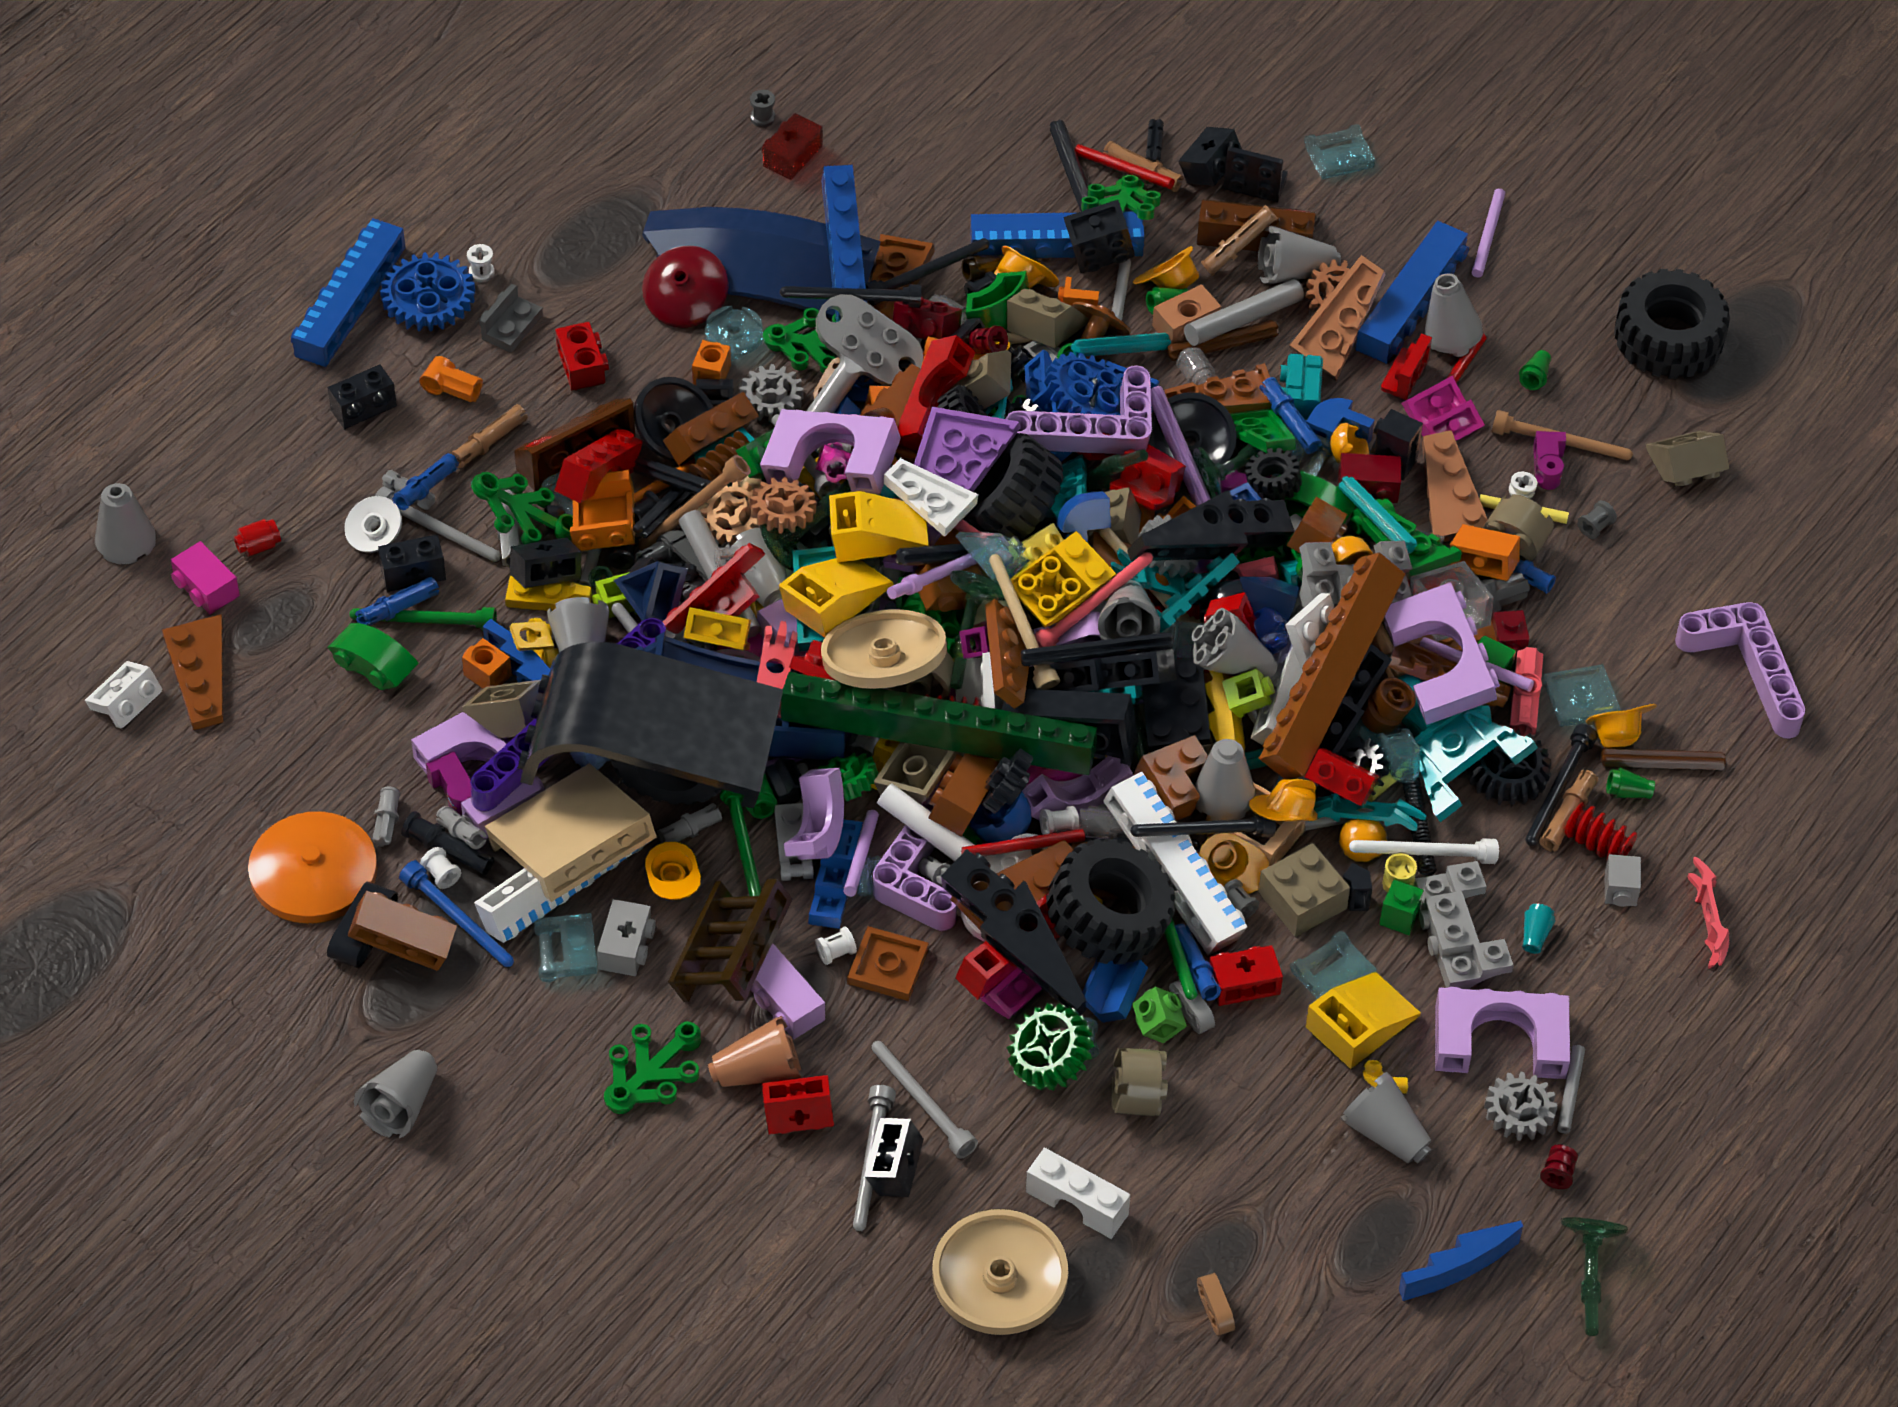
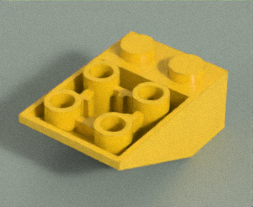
M862 491L829 495L831 535L838 563L873 557H885L896 554L900 548L929 546L927 521L904 501Z
M1075 531L1010 580L1019 600L1046 628L1062 620L1116 576V572Z
M837 558L801 567L780 583L779 589L785 611L825 638L832 629L856 616L885 593L894 583L862 560L838 563Z
M1373 972L1330 989L1309 1005L1306 1028L1352 1069L1421 1016V1012L1377 972Z

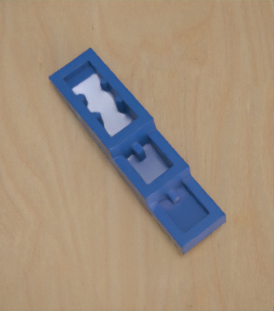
M1043 349L1024 366L1026 398L1030 399L1034 405L1037 404L1042 412L1067 413L1065 409L1058 410L1059 402L1051 401L1050 397L1052 394L1045 391L1048 386L1044 383L1047 377L1045 373L1052 364L1049 353ZM1050 451L1061 462L1072 453Z
M492 619L486 622L483 626L484 639L510 656L512 674L517 676V683L541 680L542 674L549 675L550 668L533 650H517L510 631Z
M843 819L842 832L836 850L829 858L821 859V866L815 883L814 898L809 912V925L840 929L848 899L843 890L863 822Z
M1521 1220L1457 1235L1455 1248L1429 1254L1427 1267L1401 1274L1399 1292L1402 1300L1405 1301L1436 1292L1470 1277L1497 1261L1519 1244L1523 1229Z

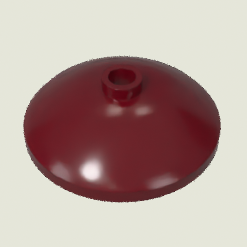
M679 246L662 253L652 262L644 276L642 292L647 308L657 320L672 327L688 328L708 321L721 309L728 294L729 281L724 265L712 252L698 246ZM686 276L683 281H677L678 277Z

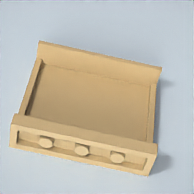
M590 763L485 826L492 849L496 852L503 848L540 881L544 896L550 902L657 838L650 814Z

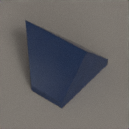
M657 561L614 579V582L642 621L648 618H656L663 621L667 618L668 613L679 605L688 569Z
M1239 577L1243 592H1245L1262 633L1282 640L1286 630L1285 625L1289 622L1298 598L1299 587L1272 577Z

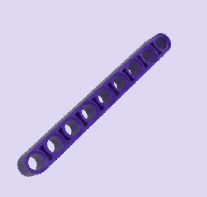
M656 618L645 619L617 644L634 649L639 646L645 648L655 642L656 636L665 632L666 636V627L661 620ZM537 719L530 722L473 774L470 782L471 803L476 809L490 811L496 808L522 784L520 780L523 770L517 769L522 750H529L530 744L524 743L528 726H535ZM551 756L545 758V759L539 764L538 768H539L541 765H543Z

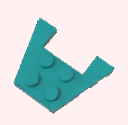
M1472 709L1436 721L1410 741L1426 785L1425 788L1432 804L1433 813L1439 822H1442L1463 806L1459 798L1446 784L1496 746L1515 765L1538 748L1531 738L1527 736L1524 738L1516 734L1513 729L1507 726L1502 727L1492 722L1490 718Z

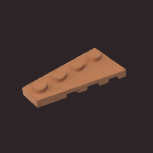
M1361 255L1290 344L1291 349L1298 354H1303L1305 357L1307 355L1321 356L1323 358L1322 371L1337 381L1357 338L1358 330L1363 325L1386 275L1384 270Z
M1452 430L1423 436L1422 449L1425 475L1427 477V498H1429V518L1432 534L1439 537L1440 543L1453 540L1462 524L1483 528L1488 519Z

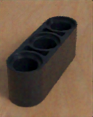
M368 881L361 887L334 932L327 949V956L329 958L356 968L362 966L373 948L371 945L348 937L358 903L366 891L382 893L388 899L398 902V892Z

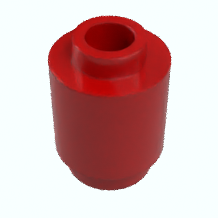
M262 519L238 528L237 536L233 537L238 552L240 554L244 552L247 557L274 548L276 543L281 542L280 532L273 519L268 521Z

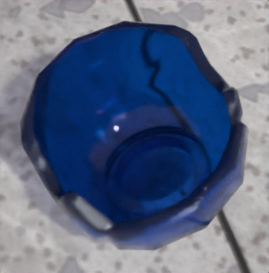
M1271 607L1257 610L1253 615H1259V618L1254 621L1258 640L1272 655L1281 652L1289 642V634L1285 626L1287 624L1286 619Z

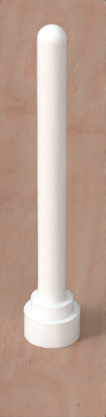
M1482 838L1481 841H1476L1475 844L1353 840L1349 844L1350 850L1354 853H1403L1407 855L1474 857L1475 860H1480L1482 864H1496L1499 856L1498 841Z

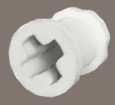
M484 244L470 247L467 251V259L471 263L469 274L473 275V280L476 282H488L494 277L495 273L494 266L491 264L493 259L492 249ZM479 252L482 254V260H479ZM480 267H483L482 275L480 274Z
M1067 806L1065 810L1059 811L1042 809L1040 812V829L1043 835L1079 829V817L1074 806Z
M432 848L421 858L420 864L435 878L436 886L440 889H446L454 885L461 876V869L457 865L451 864L446 858V851L443 848Z
M847 927L840 928L839 933L827 938L815 939L817 951L825 965L832 963V960L847 953L853 955L857 952L854 938Z

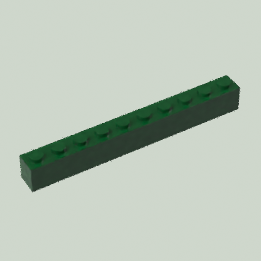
M792 672L788 673L781 698V720L999 760L1003 757L1010 759L1021 748L1033 757L1031 762L1033 766L1088 776L1090 775L1096 753L1097 727L882 688H858L843 684L837 680Z

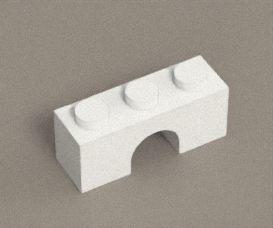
M1045 1147L1027 1171L1026 1193L1052 1207H1055L1060 1199L1072 1203L1081 1211L1083 1224L1110 1239L1113 1238L1129 1215V1193Z

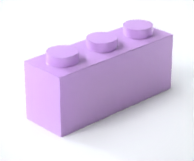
M772 943L751 991L757 1004L763 1010L767 1009L773 1015V1019L780 1016L784 1017L788 1026L784 1028L785 1031L793 1039H796L825 1021V1002Z

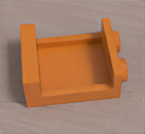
M629 470L606 473L594 496L582 503L573 500V527H570L572 542L581 551L635 544V532L633 531V526L635 525L634 488Z

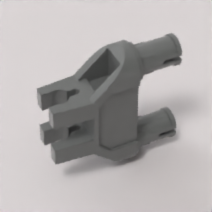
M683 530L666 532L658 536L655 544L636 553L637 561L639 558H653L655 562L667 560L672 564H694L697 566L696 571L699 573V576L692 582L684 584L679 601L680 604L689 598L690 593L695 588L702 586L708 580ZM716 540L721 552L723 553V550L727 544L721 546V544H719V542Z

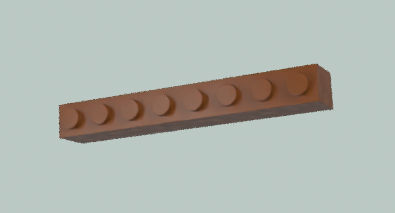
M1380 552L1362 556L1353 567L1354 573L1350 581L1342 588L1341 598L1337 606L1330 612L1328 616L1329 622L1324 632L1316 639V647L1311 657L1304 663L1302 667L1303 673L1299 681L1291 688L1290 698L1285 708L1278 714L1276 718L1277 724L1273 732L1263 743L1264 749L1259 759L1284 779H1294L1305 775L1406 575Z

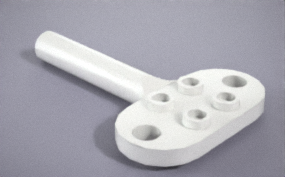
M893 783L885 789L877 801L878 805L953 861H956L962 855V847L975 845L963 835L961 837L929 819L928 817L931 812ZM1025 833L1012 839L1038 836V834ZM1031 850L985 856V858L991 865L990 869L998 873L1032 856ZM961 911V917L966 929L974 937L985 942L986 940L981 937V931Z

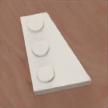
M900 458L884 474L883 484L944 537L977 505L978 494Z

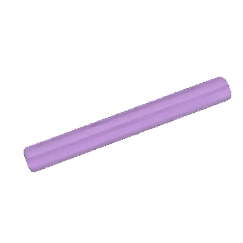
M1161 386L1151 388L1152 409L1174 459L1186 465L1183 480L1194 505L1198 506L1211 498Z

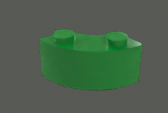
M1026 271L997 273L995 281L989 287L979 292L967 294V319L981 318L986 328L1001 326L1007 329V300L1024 288L1029 289Z
M1300 470L1302 486H1299V492H1294V497L1291 499L1285 496L1284 502L1289 516L1297 514L1303 519L1317 496L1348 514L1343 522L1345 524L1356 505L1339 489V486H1335L1322 478Z
M350 623L327 647L339 666L345 668L346 671H355L365 676L372 685L380 690L397 687L419 664L409 651L392 637L372 626L361 623Z

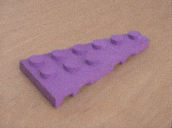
M932 407L914 465L974 492L1021 428L1019 421ZM927 522L929 546H934L942 534ZM896 554L885 556L883 559L885 568L914 573L919 566L898 565L895 561L897 558Z

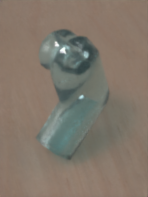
M867 855L857 888L858 896H870L873 894L872 873L882 857Z

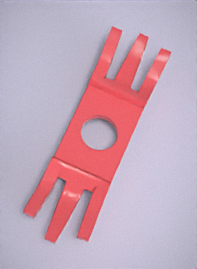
M786 621L780 622L775 644L770 643L772 626H765L762 654L756 681L783 689L788 673L791 671L789 665L797 642V632L792 631L789 646H784L787 632ZM776 661L782 664L784 670L781 673H772L767 669L766 664ZM780 702L779 711H778V715H777V718H780V719H781V702Z
M1694 857L1693 863L1699 870L1702 878L1695 873H1688L1687 877L1698 891L1695 902L1702 905L1708 931V937L1704 942L1712 952L1708 964V969H1711L1717 962L1719 966H1722L1729 948L1730 933L1728 929L1721 925L1713 893V887L1716 885L1717 878L1703 861Z

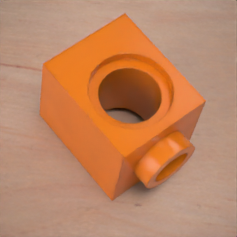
M702 340L692 364L694 385H696V379H726L731 367V346Z
M484 638L474 646H470L462 656L464 676L483 689L488 686L502 685L512 676L510 656Z

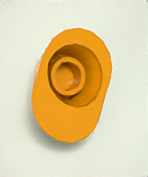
M1002 247L1004 257L994 272L996 276L997 273L1026 271L1029 289L1037 283L1048 287H1057L1059 285L1057 276L1050 269L1035 260L1021 255L1011 247Z
M1190 246L1170 260L1147 270L1135 278L1133 283L1140 284L1151 280L1160 288H1187L1199 278V272L1189 255L1193 251V247Z
M1649 704L1626 711L1600 713L1587 718L1586 723L1594 725L1598 738L1604 747L1621 748L1631 746L1638 740L1641 734L1642 714L1657 707V704Z
M1282 779L1270 794L1254 796L1253 799L1249 800V807L1258 815L1270 820L1315 821L1318 819V814L1314 811L1316 784L1313 781L1303 779Z
M1216 833L1209 837L1202 844L1198 854L1206 860L1211 874L1218 883L1225 886L1229 881L1237 879L1243 884L1242 888L1247 894L1259 890L1261 871L1269 867V861L1265 853L1253 844L1231 833Z
M664 842L656 845L649 851L646 857L645 868L650 887L656 895L669 900H679L689 897L697 891L701 884V876L696 857L690 848L678 842Z

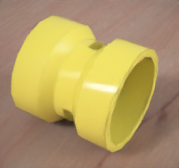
M1397 853L1391 855L1386 860L1382 884L1387 893L1393 879L1414 886L1417 865L1411 856Z

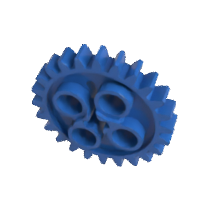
M424 252L422 259H418L413 254L412 261L410 262L402 258L401 267L392 265V273L386 272V280L381 281L382 290H380L383 309L388 310L389 318L395 317L396 324L405 321L407 329L413 324L417 325V331H421L423 326H428L429 331H433L434 325L444 329V322L455 325V317L464 319V311H471L470 303L475 302V283L473 282V275L468 274L467 266L460 267V260L458 259L450 263V255L439 259L437 252L432 258H428L427 253Z
M1070 352L1068 356L1061 354L1059 359L1055 358L1045 373L1047 377L1044 380V383L1048 385L1045 391L1052 394L1050 397L1051 401L1059 402L1057 409H1065L1067 413L1120 415V389L1122 385L1121 379L1124 374L1113 372L1115 366L1106 367L1105 360L1103 359L1100 362H1096L1094 355L1086 359L1083 353H1079L1078 357H1076L1075 354Z

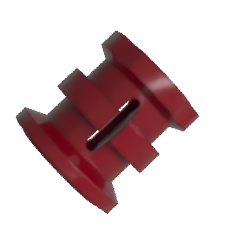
M1001 326L983 329L976 328L970 333L969 346L978 355L1005 351L1008 347V335Z
M1562 1144L1552 1146L1546 1159L1545 1167L1540 1173L1541 1180L1547 1186L1555 1189L1569 1188L1573 1183L1572 1175L1574 1174L1578 1159L1577 1152L1573 1148Z

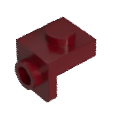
M1524 611L1493 612L1492 623L1496 641L1516 650V654L1517 650H1523L1528 647L1530 639Z

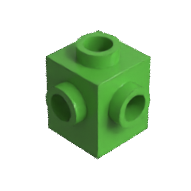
M1155 986L1147 990L1142 997L1132 1003L1136 1014V1023L1145 1037L1165 1043L1187 1027L1181 1010V1001L1173 992Z

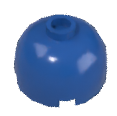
M1022 791L1012 805L1005 803L995 814L980 803L970 821V827L985 843L1011 840L1013 837L1027 832L1032 821L1031 805Z

